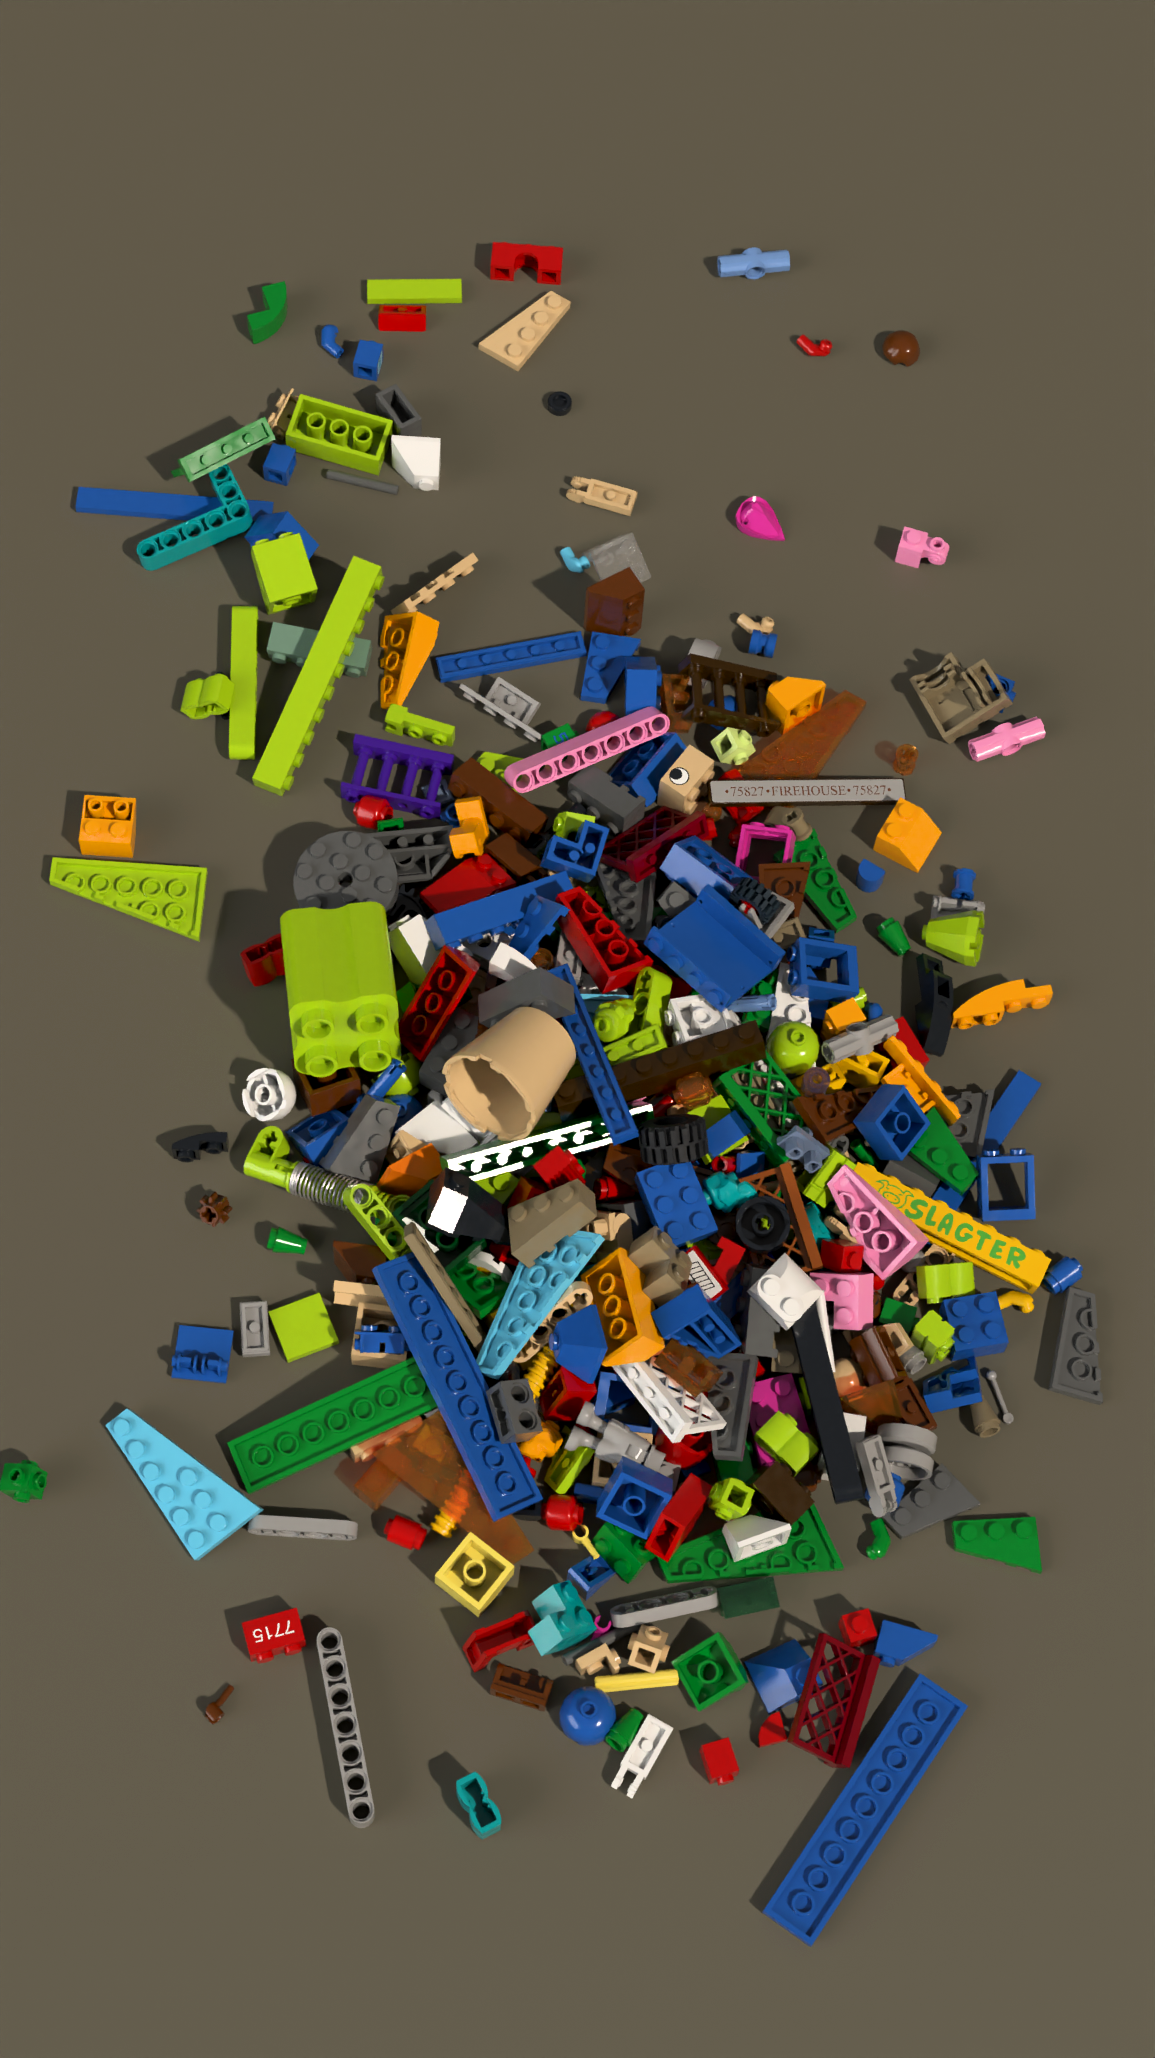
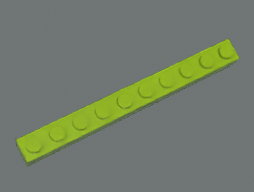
M353 555L252 777L255 786L279 796H283L285 790H290L294 781L292 774L296 767L300 768L304 759L302 752L305 746H309L313 740L314 731L312 730L315 724L320 723L325 710L322 708L326 700L330 701L333 696L335 679H340L343 674L345 657H350L355 645L353 642L355 635L362 632L365 623L363 620L366 612L371 611L375 601L373 598L376 590L379 591L383 585L385 577L382 574L381 566Z

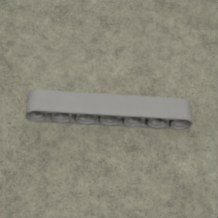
M327 1627L318 1633L317 1648L350 1822L355 1827L366 1828L373 1823L375 1811L343 1640L337 1629ZM326 1638H334L338 1642L332 1649L324 1648L322 1643ZM333 1665H338L343 1669L342 1673L337 1677H332L327 1673L328 1669ZM338 1693H344L348 1696L347 1702L342 1705L335 1704L332 1699ZM343 1721H349L354 1726L348 1733L340 1732L337 1727ZM354 1749L359 1753V1756L355 1761L348 1762L343 1758L344 1752ZM352 1778H361L364 1781L361 1789L352 1790L348 1787V1783ZM359 1806H365L370 1811L369 1815L364 1819H358L353 1814L354 1810Z

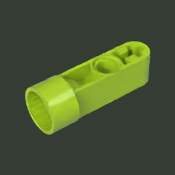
M645 967L639 972L633 995L636 1011L634 1012V1019L631 1021L630 1030L625 1037L656 1023L659 1024L663 1033L664 1013L668 1008L672 987L670 976L651 967Z

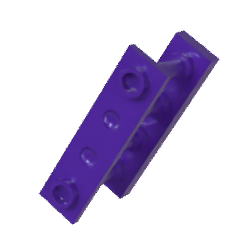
M355 734L353 755H358L359 757L351 784L341 782V798L356 803L365 795L382 797L387 799L390 806L395 810L418 814L426 819H440L441 803L435 802L442 775H452L454 755ZM371 758L383 761L376 789L361 786L368 759ZM394 764L408 767L401 794L386 791ZM419 769L433 772L425 799L411 797L417 770Z

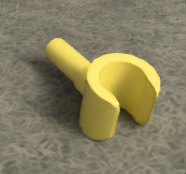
M581 1525V1529L585 1533L583 1537H578L573 1530V1541L577 1544H583L593 1559L599 1558L600 1555L588 1538V1527Z

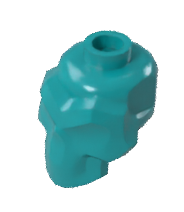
M717 1171L702 1181V1191L708 1205L712 1204L714 1208L721 1209L724 1213L740 1208L746 1201L758 1197L756 1189L747 1181L740 1183L733 1171L728 1174Z

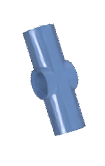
M752 247L743 251L742 254L718 256V274L720 277L746 275L748 279L755 280L763 277L765 273L790 271L789 251L762 252L761 249Z

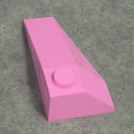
M843 1165L827 1183L840 1212L844 1214L851 1228L849 1231L852 1237L856 1238L858 1244L864 1245V1261L882 1280H885L909 1262L929 1241L908 1217L848 1165Z

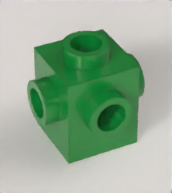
M22 1460L21 1463H5L0 1481V1491L13 1498V1500L22 1503H29L30 1499L42 1500L48 1473L39 1468L38 1463L30 1460Z

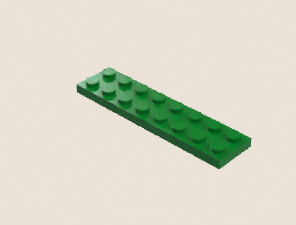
M414 1357L229 1441L227 1444L247 1493L251 1495L437 1409L438 1406Z

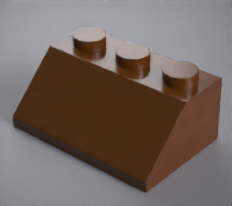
M630 567L586 588L583 626L586 631L619 636H631L639 631L642 622L645 589Z

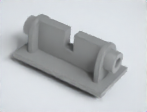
M933 895L931 919L971 910L983 911L984 913L985 904L979 900L972 901Z

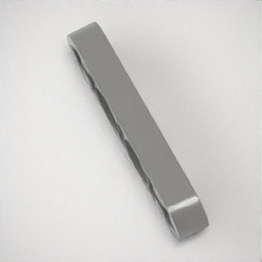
M256 1515L248 1522V1532L266 1536L350 1541L357 1539L358 1524L348 1520Z
M705 1586L620 1604L610 1610L612 1625L617 1628H624L709 1610L719 1605L718 1592L715 1587Z

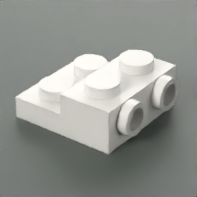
M700 994L670 999L668 1009L664 1013L666 1025L672 1026L674 1029L672 1033L674 1046L734 1027L727 1009L721 1013Z

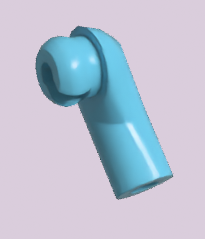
M566 547L560 551L570 571L582 573L584 569L590 567L587 557L581 556L578 559L575 557L571 547Z

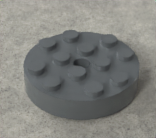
M338 831L317 839L306 848L296 864L293 887L300 908L336 909L350 903L372 901L384 906L387 917L398 897L399 878L394 860L382 843L364 833ZM352 880L349 886L343 887L340 885L344 881Z

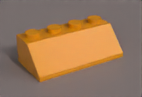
M619 1247L581 1275V1280L590 1286L593 1296L590 1305L597 1306L608 1349L602 1361V1365L605 1367L643 1362L665 1347L663 1337L651 1315V1312L656 1310L654 1302L642 1291L646 1275L628 1258L629 1251L622 1247Z

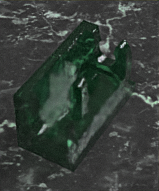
M773 1576L717 1588L719 1608L724 1619L780 1607Z

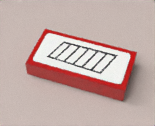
M696 1245L686 1251L692 1262L688 1279L689 1284L698 1282L713 1301L729 1290L728 1286Z

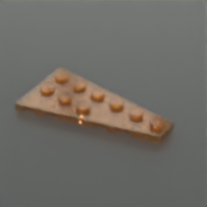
M844 690L822 706L820 711L811 717L808 716L802 721V724L795 729H790L769 744L752 760H747L743 763L741 768L738 769L744 780L816 779L865 709L867 702ZM781 806V807L796 808L797 806Z
M440 1410L372 1454L448 1517L452 1518L468 1533L472 1532L511 1564H515L534 1551L512 1514L493 1522Z

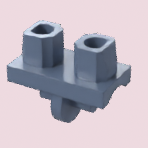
M795 1125L789 1133L776 1139L777 1145L785 1150L786 1156L792 1160L798 1159L804 1164V1169L809 1173H814L822 1167V1160L830 1155L829 1148L813 1137L812 1130L808 1127L800 1128Z

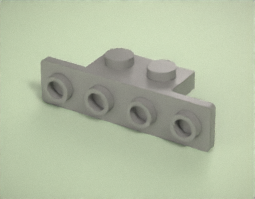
M500 677L496 679L486 697L462 683L460 684L459 688L465 691L463 694L465 698L473 703H476L477 700L485 704L484 710L494 716L497 713L505 717L503 722L514 729H517L518 726L526 730L524 735L532 741L542 740L541 735L543 734L528 725L541 703Z

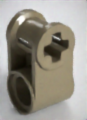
M774 806L763 822L765 827L775 828V825L790 827V830H793L796 836V842L807 839L812 833L811 825L805 822L803 818V811L797 807Z

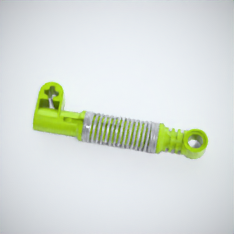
M268 1126L260 1131L244 1163V1174L286 1188L287 1192L292 1195L304 1197L305 1199L321 1203L322 1205L325 1204L347 1213H351V1211L348 1210L343 1201V1192L350 1185H368L390 1213L394 1212L410 1198L403 1194L394 1196L382 1192L377 1186L368 1182H362L349 1176L330 1172L306 1162L296 1161L293 1163L287 1161L286 1158L290 1151V1145L281 1129L276 1126ZM356 1189L353 1194V1199L357 1204H360L363 1200V1194L359 1189ZM374 1210L371 1216L380 1219L379 1213Z

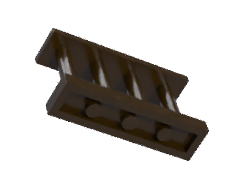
M691 653L678 664V674L687 675L691 678L693 704L681 713V718L692 720L694 723H706L724 728L730 727L745 730L748 733L757 734L759 737H768L781 726L780 721L768 719L766 706V691L772 683L777 681V673ZM701 679L709 680L713 683L715 707L703 705ZM723 684L732 685L735 689L736 712L725 709ZM745 689L756 692L758 717L746 714Z

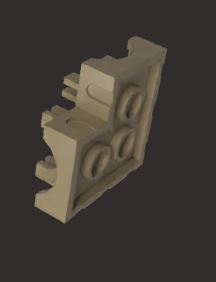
M950 652L944 656L942 662L934 669L909 679L941 736L948 744L957 740L956 738L970 732L983 721L985 722L992 718L1000 710L1013 704L993 668L985 658L964 670L960 666L961 663L958 658ZM989 675L999 691L1000 696L997 697L995 695L994 691L992 690L990 684L986 679V676Z

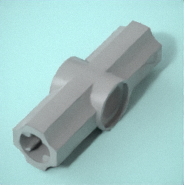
M885 1014L869 1022L852 1023L846 1027V1032L823 1041L821 1046L822 1055L828 1063L834 1064L852 1055L861 1056L869 1054L874 1050L873 1046L886 1041L892 1035L896 1036V1033L899 1031L898 1023L890 1014Z

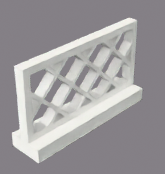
M666 1347L646 1361L612 1366L672 1443L681 1442L683 1437L688 1434L723 1429L727 1424ZM660 1355V1357H661L664 1361H662V1360H660V1359H658V1358H656V1357H654V1356ZM652 1366H654V1367H656V1368H658V1369H661V1370H663V1371H665V1372L662 1373V1372H660V1371H658V1370L652 1368ZM670 1374L677 1377L679 1380L670 1377ZM668 1385L679 1390L680 1393L668 1388ZM686 1394L694 1397L695 1400L687 1397ZM684 1405L696 1410V1413L684 1408ZM704 1414V1415L710 1417L711 1420H709V1419H707V1418H705V1417H703V1416H701V1415Z

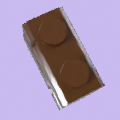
M884 1326L871 1328L849 1341L852 1348L850 1355L860 1365L863 1371L862 1380L872 1391L884 1390L908 1377Z

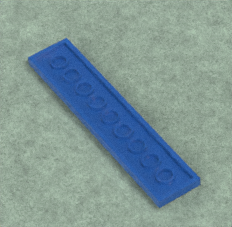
M411 1252L375 1266L372 1272L493 1522L541 1501L543 1497L516 1442L501 1444L486 1394L489 1387L453 1313L414 1253Z
M921 1673L919 1674L763 1910V1914L811 1947L967 1709L968 1706Z

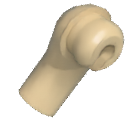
M744 613L736 621L738 625L751 635L753 629L760 630L763 634L768 635L774 626V621L770 617L754 622Z

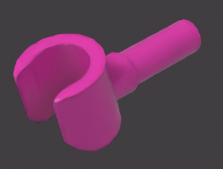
M601 1615L597 1616L594 1621L597 1630L594 1631L591 1641L608 1633L611 1621H609L607 1627L600 1628L598 1623Z

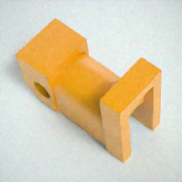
M481 796L457 799L454 804L460 827L452 828L449 835L453 854L456 859L462 858L467 853L481 856L484 852L485 844L490 838Z

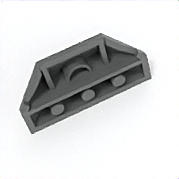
M453 825L365 833L378 840L389 851L396 865L399 883L433 880L453 854L449 838Z

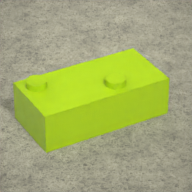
M300 394L285 434L286 445L296 449L298 453L379 476L393 435V420Z

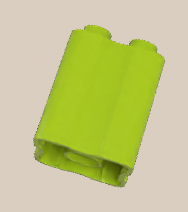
M370 901L350 903L336 909L309 907L292 909L283 913L280 917V929L296 1070L302 1074L314 1077H327L336 1070L346 1067H361L370 1072L382 1071L391 1064L393 1059L400 1060L401 1042L398 1026V1001L384 906L378 902Z

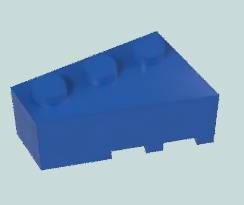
M699 1284L687 1288L682 1294L651 1312L664 1339L669 1340L673 1338L678 1340L680 1345L687 1346L689 1344L695 1346L697 1351L720 1359L742 1345L729 1318Z

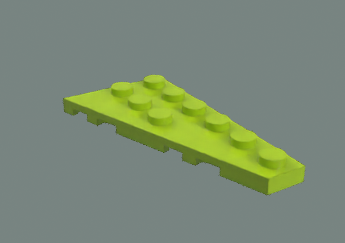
M52 857L50 885L200 942L208 874L207 868Z

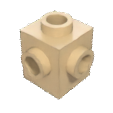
M642 1624L638 1634L632 1633L627 1647V1649L632 1650L628 1664L655 1674L659 1661L665 1662L670 1646L665 1643L669 1633L663 1632L655 1626Z

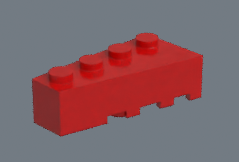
M580 886L557 894L555 902L567 907L570 911L565 917L560 915L556 921L601 994L636 982L639 972L645 967L652 966L654 961L648 955L644 956L637 949L638 944L632 938L628 939L619 930L620 926L614 920H609L602 913L603 909Z

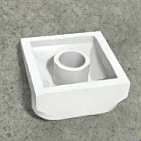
M784 1253L747 1292L785 1330H788L824 1291Z

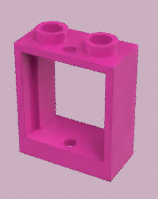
M750 822V825L742 824L735 863L737 867L746 872L751 838L786 842L782 863L792 862L796 836L793 830H790V827L775 825V828L765 827V824L759 822ZM751 876L752 878H754L755 880H757V881H758V884H759V877H758V876Z

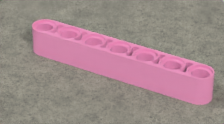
M652 706L646 707L509 765L504 772V779L516 791L520 793L529 792L663 735L669 729L670 720L657 708ZM635 727L634 731L629 734L630 730ZM612 737V740L607 743L608 739ZM590 746V749L584 753L585 749ZM566 755H568L567 759L564 762H562V759ZM545 765L544 769L539 772V769ZM522 775V778L516 782L518 776Z

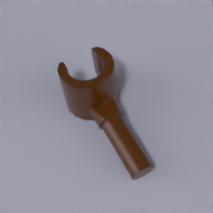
M228 1685L221 1696L207 1706L205 1717L211 1724L214 1725L225 1715L220 1707L233 1692V1686Z

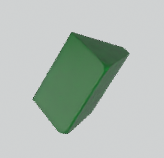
M403 817L377 821V832L404 830Z

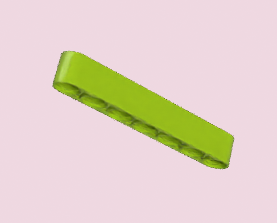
M232 606L230 681L235 684L230 704L229 718L230 760H255L258 606Z
M350 1185L344 1190L343 1201L390 1261L412 1252L403 1238L404 1229L368 1185ZM356 1189H359L363 1194V1200L360 1204H357L353 1199ZM374 1210L380 1215V1221L377 1225H374L370 1220L371 1213ZM390 1232L395 1233L397 1236V1242L394 1246H390L387 1241ZM462 1329L461 1331L463 1335L467 1336L464 1330Z

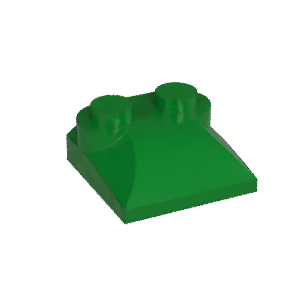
M717 1632L671 1661L675 1670L678 1671V1675L698 1712L708 1708L731 1693L740 1691L749 1683L744 1667L731 1644L721 1632Z

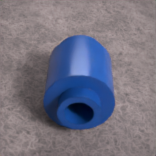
M1065 1256L1046 1270L1042 1282L1052 1294L1062 1293L1082 1278L1081 1271L1083 1268L1074 1257L1070 1259Z

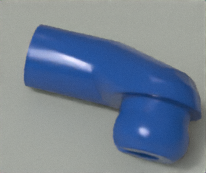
M327 324L321 330V345L338 359L344 352V349L335 342V337H337L335 333H338V328L335 325Z

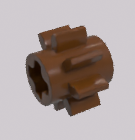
M214 1191L210 1197L205 1195L200 1200L202 1205L196 1211L200 1213L202 1222L215 1227L219 1222L224 1224L229 1219L227 1214L232 1210V1207L229 1206L227 1197L218 1195Z

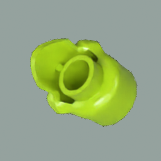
M620 998L614 1001L603 1002L597 1007L592 1023L601 1041L616 1042L625 1038L630 1030L631 1021L634 1019V1012L636 1011V1005L632 999Z

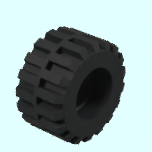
M693 1114L660 1116L649 1119L637 1127L641 1160L645 1163L652 1165L682 1164L700 1159L709 1152L705 1118Z

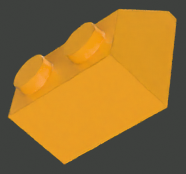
M786 677L782 681L777 680L769 686L766 698L768 719L781 722V726L777 729L781 735H784L821 710L826 684L819 680Z
M900 797L879 831L873 850L918 873L942 832L922 808Z

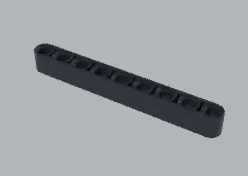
M814 1302L801 1318L791 1326L834 1502L837 1505L864 1499L820 1319Z

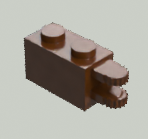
M507 832L485 845L483 854L487 853L517 883L516 887L550 876L540 866L541 861L539 858L528 851Z

